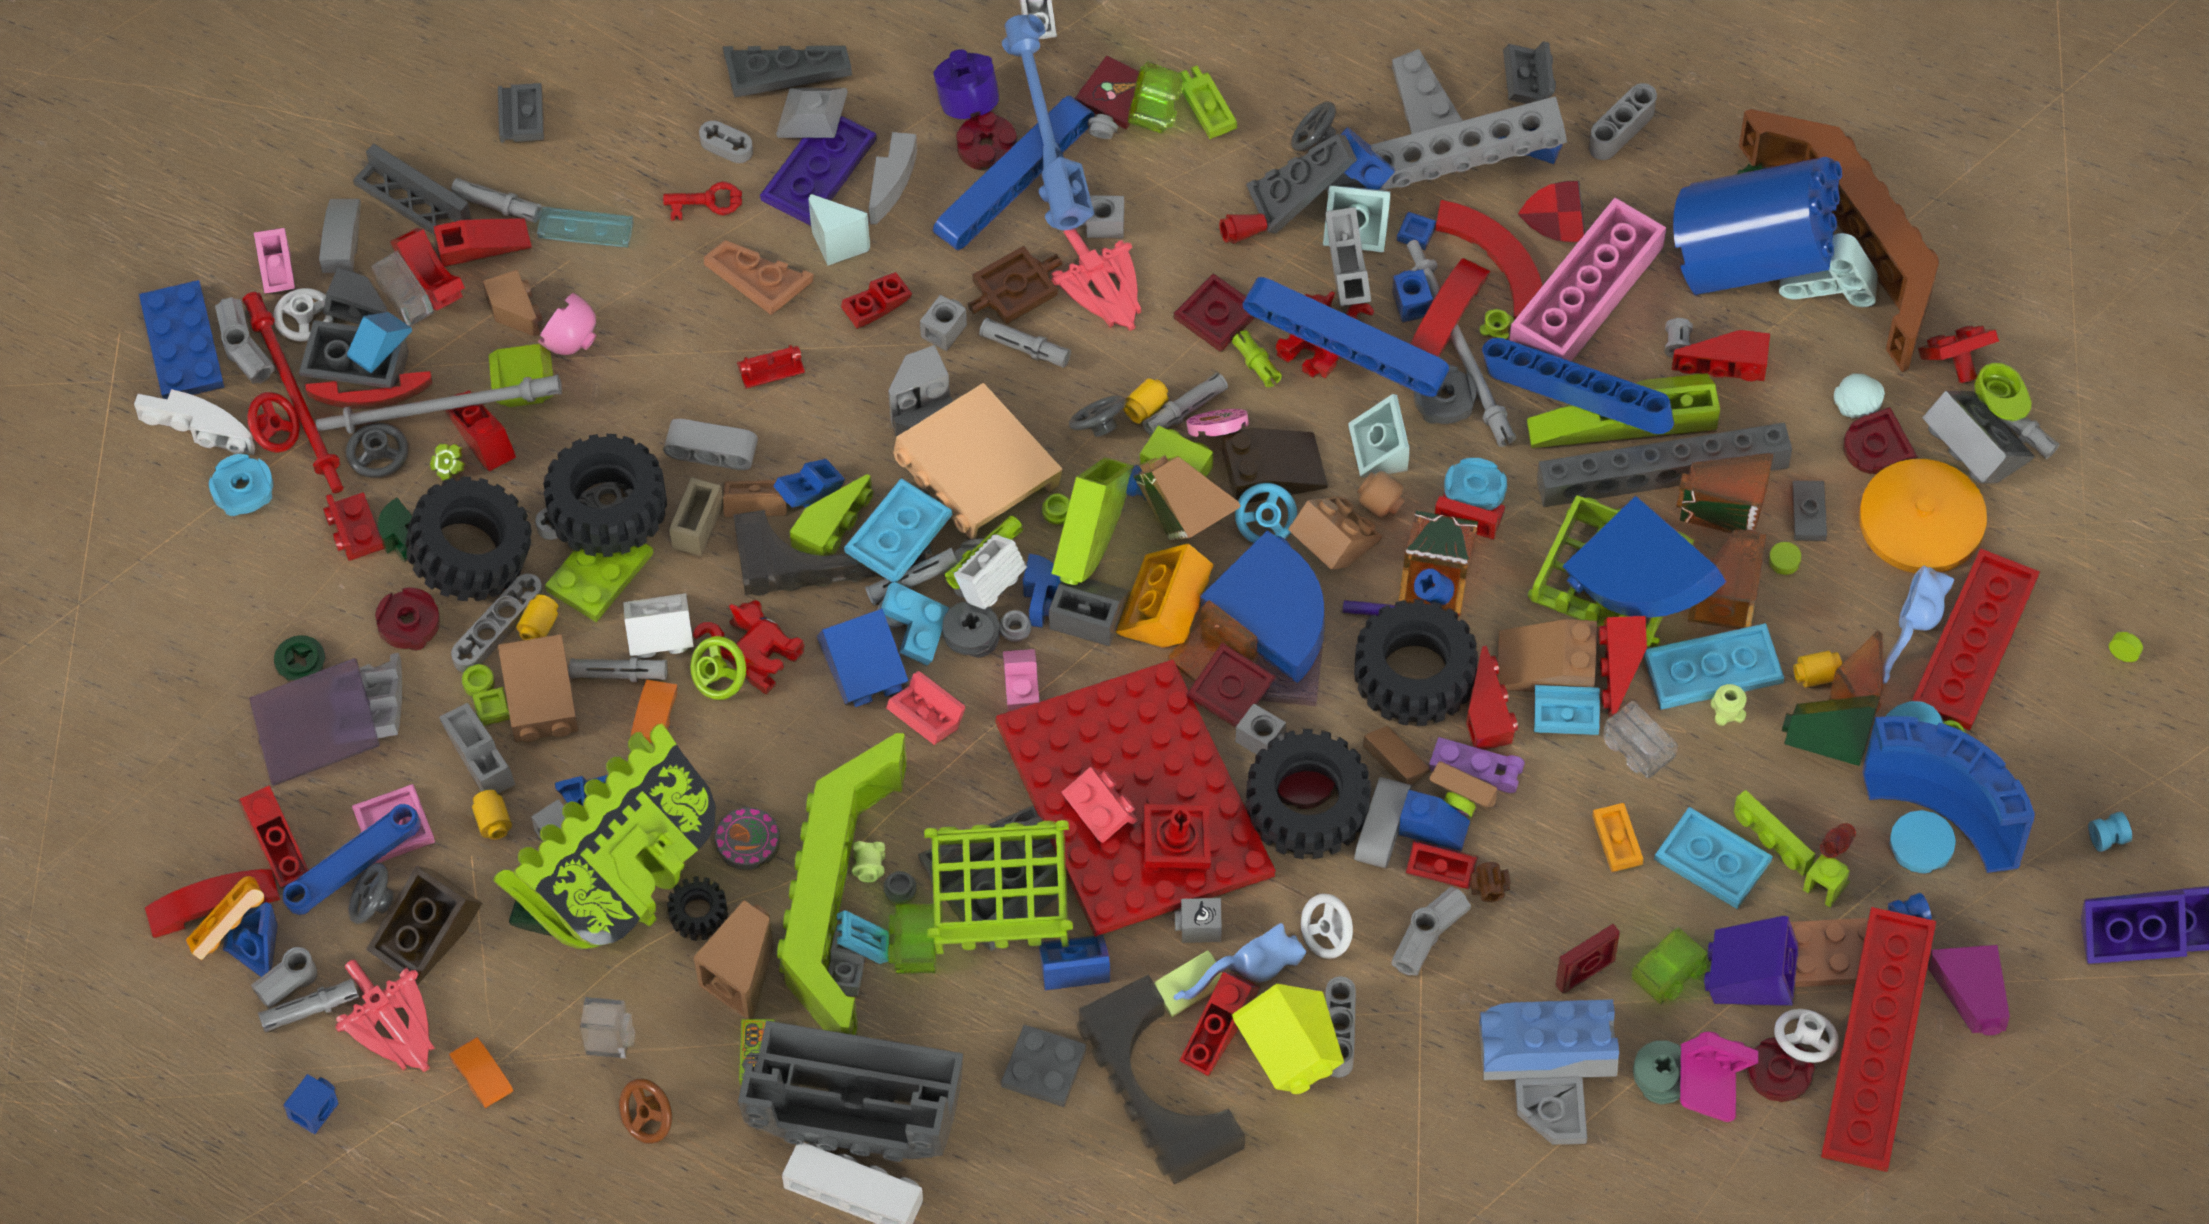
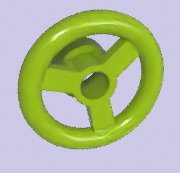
M721 636L707 638L696 647L692 655L690 665L691 676L695 686L704 696L714 700L728 699L735 695L744 683L746 676L744 655L738 645L728 638ZM720 646L725 647L732 653L736 661L737 670L728 667L727 663L722 659ZM709 649L710 656L702 657L706 650ZM721 677L734 680L724 690H713L708 687L713 681H717Z

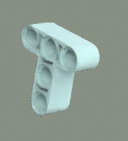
M1840 233L1833 235L1834 255L1830 260V270L1780 279L1779 293L1787 299H1803L1843 293L1849 303L1856 307H1869L1876 302L1878 273L1857 239L1849 234Z

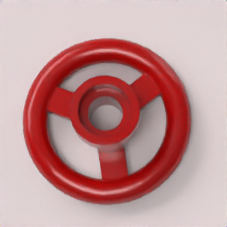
M265 392L253 399L248 409L247 421L255 441L262 448L274 453L285 452L292 448L299 437L300 421L291 402L284 396L274 392ZM272 402L283 407L290 422L282 420L280 415L275 413ZM262 405L264 413L257 415L258 409ZM282 430L290 433L286 441L282 443L269 441V438L278 431Z

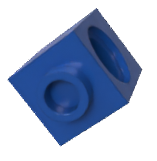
M1408 270L1393 276L1392 293L1401 321L1407 322L1424 318L1433 302L1424 270ZM1408 292H1414V293H1416V294L1411 295V294H1408Z
M307 1074L284 1103L288 1119L315 1135L339 1104L334 1091L335 1087L322 1077H319L317 1080Z

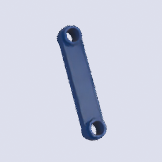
M407 804L395 806L384 817L297 880L289 883L283 891V901L287 909L297 915L308 913L314 906L409 837L414 836L420 828V818L416 810ZM412 817L407 824L399 825L401 819ZM305 894L301 901L292 902L296 895Z

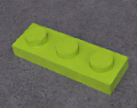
M1745 789L1736 797L1733 812L1737 820L1743 826L1750 827L1757 833L1764 846L1769 849L1773 848L1781 856L1784 864L1789 869L1798 871L1802 876L1806 875L1813 866L1816 854Z

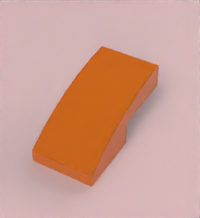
M646 679L636 710L631 736L636 732H641L649 743H652L650 732L657 724H663L668 730L670 713L677 697V684Z
M478 1037L449 1053L453 1064L466 1079L471 1091L484 1108L514 1092L509 1081Z

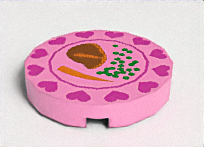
M1243 409L1210 411L1186 420L1188 434L1195 437L1199 436L1198 431H1205L1206 436H1219L1237 432L1242 428L1241 424L1245 427L1249 424L1247 411Z

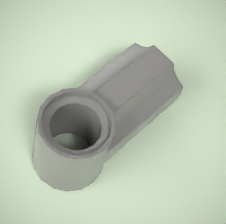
M293 947L284 954L281 963L254 982L251 987L263 1004L270 1009L296 988L312 984L317 977V968L309 951L302 947ZM298 964H306V966L301 970H293L295 966Z

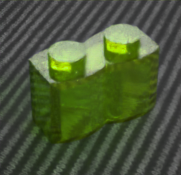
M1147 61L1140 68L1137 77L1134 97L1128 115V123L1160 134L1168 127L1171 128L1177 116V110H1174V102L1180 98L1183 90V83H1180L1181 73Z
M934 904L896 905L895 915H889V933L895 934L894 944L888 945L889 964L895 965L896 974L936 972L934 937H927V930L934 928Z
M1677 927L1655 949L1638 962L1633 968L1632 979L1659 1004H1662L1667 999L1673 1001L1683 991L1684 986L1682 984L1690 978L1693 980L1697 979L1707 967L1705 964L1707 952L1682 929Z

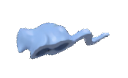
M1925 565L1916 572L1899 617V627L1902 628V632L1883 665L1881 672L1883 679L1881 683L1887 684L1892 666L1911 639L1913 629L1927 631L1939 624L1945 610L1944 599L1952 587L1954 578L1937 572L1931 567L1928 568Z
M1280 923L1264 935L1247 943L1234 956H1225L1218 960L1207 970L1194 987L1187 991L1182 990L1178 992L1173 998L1175 1000L1181 998L1188 1000L1196 997L1211 983L1216 975L1227 968L1239 973L1243 978L1252 982L1261 983L1275 977L1284 966H1297L1305 956L1306 950L1295 935L1291 937L1286 935L1284 925Z

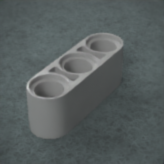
M1646 83L1633 86L1592 126L1589 151L1594 158L1607 160L1613 157L1653 118L1657 99V92L1653 86Z
M673 419L669 426L663 451L667 456L677 460L736 470H748L752 465L758 437L755 433L745 429L686 419Z
M1384 777L1379 778L1357 844L1354 860L1384 869L1387 868L1399 833L1400 817L1408 790L1412 789V785Z
M1339 976L1334 977L1328 982L1325 995L1333 1025L1340 1023L1347 1026L1344 1030L1334 1029L1341 1053L1346 1056L1344 1063L1335 1068L1331 1074L1332 1077L1337 1078L1345 1077L1353 1068L1356 989L1352 980ZM1341 993L1345 994L1348 998L1337 1000L1333 995Z

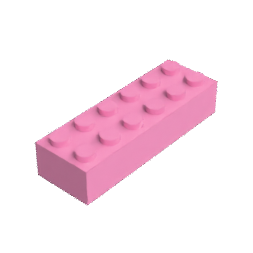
M1614 198L1511 324L1510 341L1572 362L1663 249L1666 227L1619 199Z

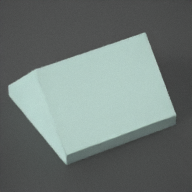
M1330 184L1327 211L1356 207L1362 250L1384 252L1391 191ZM1325 221L1323 245L1329 246L1327 222Z
M811 194L808 200L812 234L827 266L868 252L870 237L867 213Z
M1392 394L1348 423L1361 477L1366 478L1371 472L1376 474L1379 471H1384L1387 474L1408 471L1410 448L1398 397Z

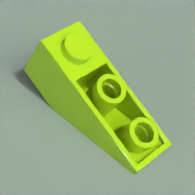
M866 474L806 507L790 530L791 547L822 563L826 561L830 554L834 555L841 544V537L845 531H850L854 527L858 517L857 514L862 506L867 507L872 500L874 490H872L871 476Z

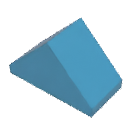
M389 312L363 316L347 356L372 373L412 332V328Z

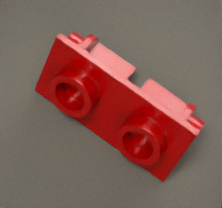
M788 345L789 348L749 359L744 357L743 361L737 362L745 389L805 373L799 346L793 347Z

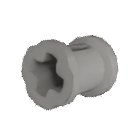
M1684 318L1668 320L1665 324V330L1668 332V343L1665 345L1664 352L1667 356L1673 358L1676 348L1679 349L1691 345L1689 341L1690 333L1693 331V324Z

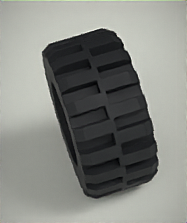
M606 433V437H598V434L589 435L588 440L582 441L580 438L572 442L571 448H563L557 454L558 460L553 459L543 482V493L548 518L552 529L556 531V536L562 542L566 543L568 541V546L573 550L579 552L583 549L585 554L590 556H596V553H603V557H612L613 553L616 552L625 554L631 552V547L636 545L639 548L647 543L646 537H653L659 530L658 524L663 523L666 515L665 508L667 507L664 477L656 456L649 453V448L642 443L635 445L634 439L623 436L620 439L617 438V434ZM603 482L621 483L633 490L625 501L610 508H592L578 501L585 490Z
M460 477L459 481L450 478L443 480L441 486L435 484L429 488L427 494L422 495L417 502L405 540V546L408 548L406 555L409 563L414 564L413 571L417 577H424L426 579L424 584L430 589L437 588L441 590V595L448 598L449 595L457 596V600L468 601V598L473 597L475 601L486 600L487 594H490L491 597L501 594L503 589H507L516 577L520 575L531 545V523L526 521L528 514L525 508L517 506L519 500L512 493L507 495L504 492V487L498 484L496 486L490 485L488 480L479 478L478 481L471 480V477ZM453 524L475 526L483 530L492 539L496 549L484 554L462 552L445 539L441 529Z
M1414 599V603H1406V600L1397 601L1393 608L1386 605L1379 609L1378 617L1372 615L1366 621L1365 628H1362L1358 635L1355 650L1354 676L1355 682L1358 683V691L1361 697L1367 698V705L1373 711L1381 710V717L1391 721L1392 717L1399 719L1398 724L1407 726L1408 722H1417V726H1426L1429 720H1433L1434 723L1445 720L1446 713L1454 715L1460 710V703L1465 704L1469 699L1476 677L1477 643L1475 636L1469 633V625L1465 620L1461 619L1458 621V614L1452 609L1445 611L1442 609V604L1434 601L1431 605L1424 604L1423 599ZM1420 646L1437 653L1446 666L1432 677L1410 679L1393 671L1387 664L1386 659L1400 648Z
M1303 729V734L1295 735L1293 730L1284 733V739L1281 741L1275 737L1268 742L1267 750L1260 749L1255 756V763L1251 764L1248 772L1246 809L1251 817V824L1257 832L1261 831V840L1268 846L1275 843L1277 852L1284 855L1287 851L1294 852V858L1304 859V854H1312L1313 859L1323 858V852L1329 850L1331 855L1341 851V843L1345 845L1351 844L1355 840L1356 832H1361L1369 810L1371 781L1368 780L1369 771L1366 764L1360 763L1361 755L1354 748L1349 751L1346 740L1341 737L1337 741L1331 739L1332 733L1323 730L1321 735L1312 734L1313 729ZM1312 771L1325 775L1335 783V788L1339 792V799L1334 806L1325 812L1304 815L1290 810L1280 801L1277 794L1278 787L1286 777L1294 773Z

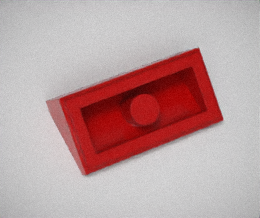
M1415 840L1413 841L1406 873L1469 889L1471 874L1475 871L1478 856Z

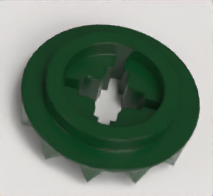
M304 635L286 639L278 646L274 654V664L278 674L285 677L288 682L296 680L301 684L305 679H315V675L320 670H323V664L326 659L322 645L316 639ZM294 652L301 658L306 657L305 667L295 663Z

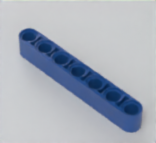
M1070 95L1063 98L1048 113L1055 142L1062 153L1089 128L1087 125L1088 120L1095 116L1092 110ZM1038 123L937 219L933 227L935 235L958 251L963 249L1042 173L1044 144Z
M1258 277L1242 304L1244 310L1250 315L1428 397L1437 395L1450 370L1449 365L1441 358L1265 277Z
M1492 338L1483 345L1482 352L1488 374L1497 380L1653 434H1664L1671 430L1674 425L1670 400L1662 392L1504 338Z

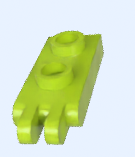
M1197 65L1191 67V73L1194 78L1190 77L1187 70L1181 71L1180 77L1183 82L1180 83V89L1209 139L1237 129V121L1209 73L1202 74Z

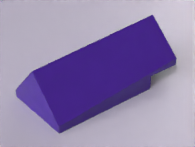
M2209 886L2084 899L2081 926L2087 964L2187 957V952L2209 950Z

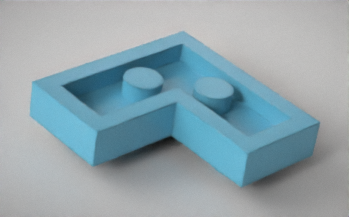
M893 581L888 585L881 609H883L886 616L908 625L899 653L927 666L933 660L942 632L943 618L949 607Z

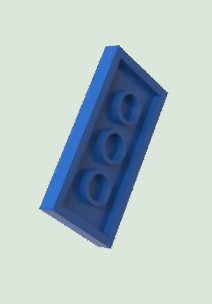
M192 281L139 294L162 398L168 400L171 389L194 395L224 388L200 281Z

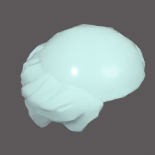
M1853 373L1845 377L1840 385L1835 388L1834 401L1843 416L1850 417L1851 419L1861 418L1880 410L1885 395L1884 387L1879 381L1866 374Z

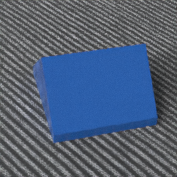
M1104 935L1069 939V947H1062L1061 940L1042 942V945L1039 946L1045 990L1110 982V960Z

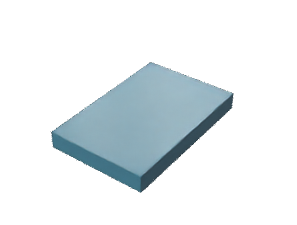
M901 478L844 547L845 553L890 582L898 583L953 515L952 510Z
M1689 807L1656 852L1654 860L1738 909L1771 863L1773 856Z

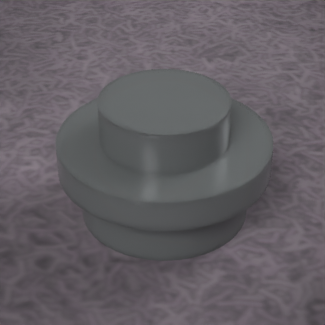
M903 871L892 873L884 882L886 897L895 903L908 902L916 893L915 879Z

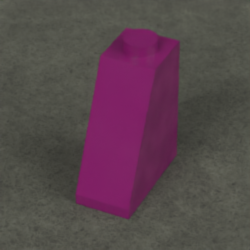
M1998 945L1932 950L1928 969L1971 1032L1996 1035L2006 1031L2010 1015Z

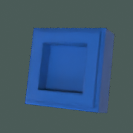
M1408 211L1397 234V241L1408 244L1412 240H1417L1421 249L1426 250L1436 228V221Z

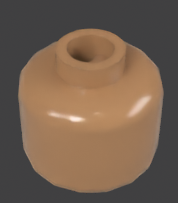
M1379 471L1376 474L1371 472L1357 491L1360 494L1359 503L1379 518L1385 517L1388 512L1395 515L1405 501L1400 497L1404 491L1403 485L1384 471Z

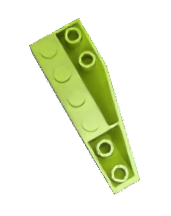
M1707 373L1646 379L1635 383L1662 392L1668 396L1674 425L1671 430L1664 434H1653L1570 404L1527 418L1531 448L1717 430L1720 406L1716 385Z

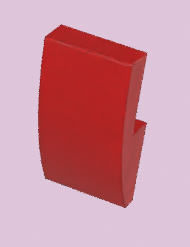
M894 272L871 281L868 290L843 299L841 308L858 329L878 320L911 298L912 292L899 275Z

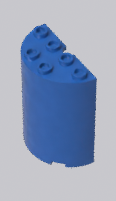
M1821 157L1691 183L1688 187H1683L1678 194L1674 208L1675 248L1681 247L1685 263L1680 267L1694 295L1830 270V260L1834 255L1832 239L1833 233L1837 228L1836 217L1831 211L1836 210V205L1840 201L1838 192L1839 179L1842 178L1840 163L1829 157Z

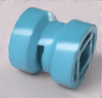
M2121 811L2111 814L2106 820L2099 818L2088 823L2091 841L2099 852L2111 849L2112 844L2118 843L2122 845L2132 841V830L2129 821Z

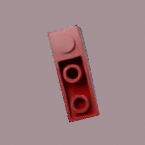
M525 218L460 220L433 226L439 258L444 267L532 248Z
M1737 330L1676 349L1673 354L1671 370L1680 371L1684 374L1707 373L1716 378L1733 377L1750 382L1756 380L1764 381L1770 333Z
M468 390V391H466V392H464V393H459V394H456V395L468 394V393H471V392H470V390ZM483 404L445 410L476 458L489 472L516 458L505 428Z
M1645 616L1607 617L1604 620V626H1599V644L1605 645V658H1600L1601 677L1607 678V690H1602L1603 709H1608L1609 717H1613L1617 713L1647 649Z
M1487 645L1482 646L1466 721L1473 747L1482 750L1512 744L1514 732L1518 731L1514 712L1509 713L1506 706L1508 702L1507 689L1504 684H1499L1496 675L1499 674L1497 659L1494 655L1490 656Z
M270 785L238 799L248 824L280 888L294 882L308 872L309 869Z
M1223 972L1179 1061L1209 1076L1239 1029L1233 1020L1232 1014L1254 1000L1261 987L1233 972Z

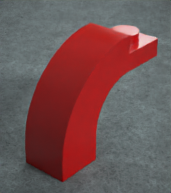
M415 228L390 241L408 277L432 309L437 311L463 297L460 290L465 287L461 278L451 275L436 255L424 229Z

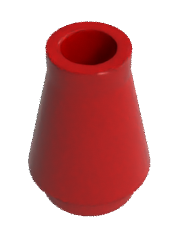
M1263 213L1227 214L1226 218L1220 219L1219 229L1225 243L1231 242L1236 244L1259 232L1266 231L1267 222Z

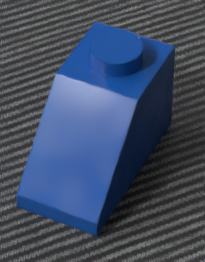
M1408 790L1400 817L1399 835L1462 851L1470 820L1439 797Z

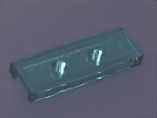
M543 207L537 234L538 238L628 248L634 221L633 216Z

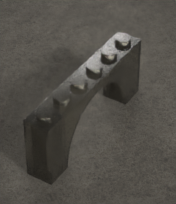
M765 510L733 515L745 595L761 596L778 590L794 591L806 586H827L833 582H857L868 577H883L846 553L818 556L803 553L790 547L772 530L766 518ZM930 543L911 566L932 557Z
M1148 974L1079 1008V1022L1076 1023V1027L1084 1041L1089 1039L1094 1048L1092 1054L1097 1065L1100 1068L1105 1066L1110 1076L1107 1078L1113 1092L1116 1095L1121 1093L1126 1102L1123 1106L1127 1116L1132 1122L1136 1120L1142 1130L1139 1133L1144 1145L1148 1149L1152 1147L1158 1156L1155 1158L1160 1172L1163 1176L1169 1175L1173 1184H1176L1245 1149V1135L1229 1108L1218 1113L1203 1116L1175 1113L1151 1100L1138 1085L1130 1064L1133 1048L1143 1031L1151 1023L1164 1015V999Z

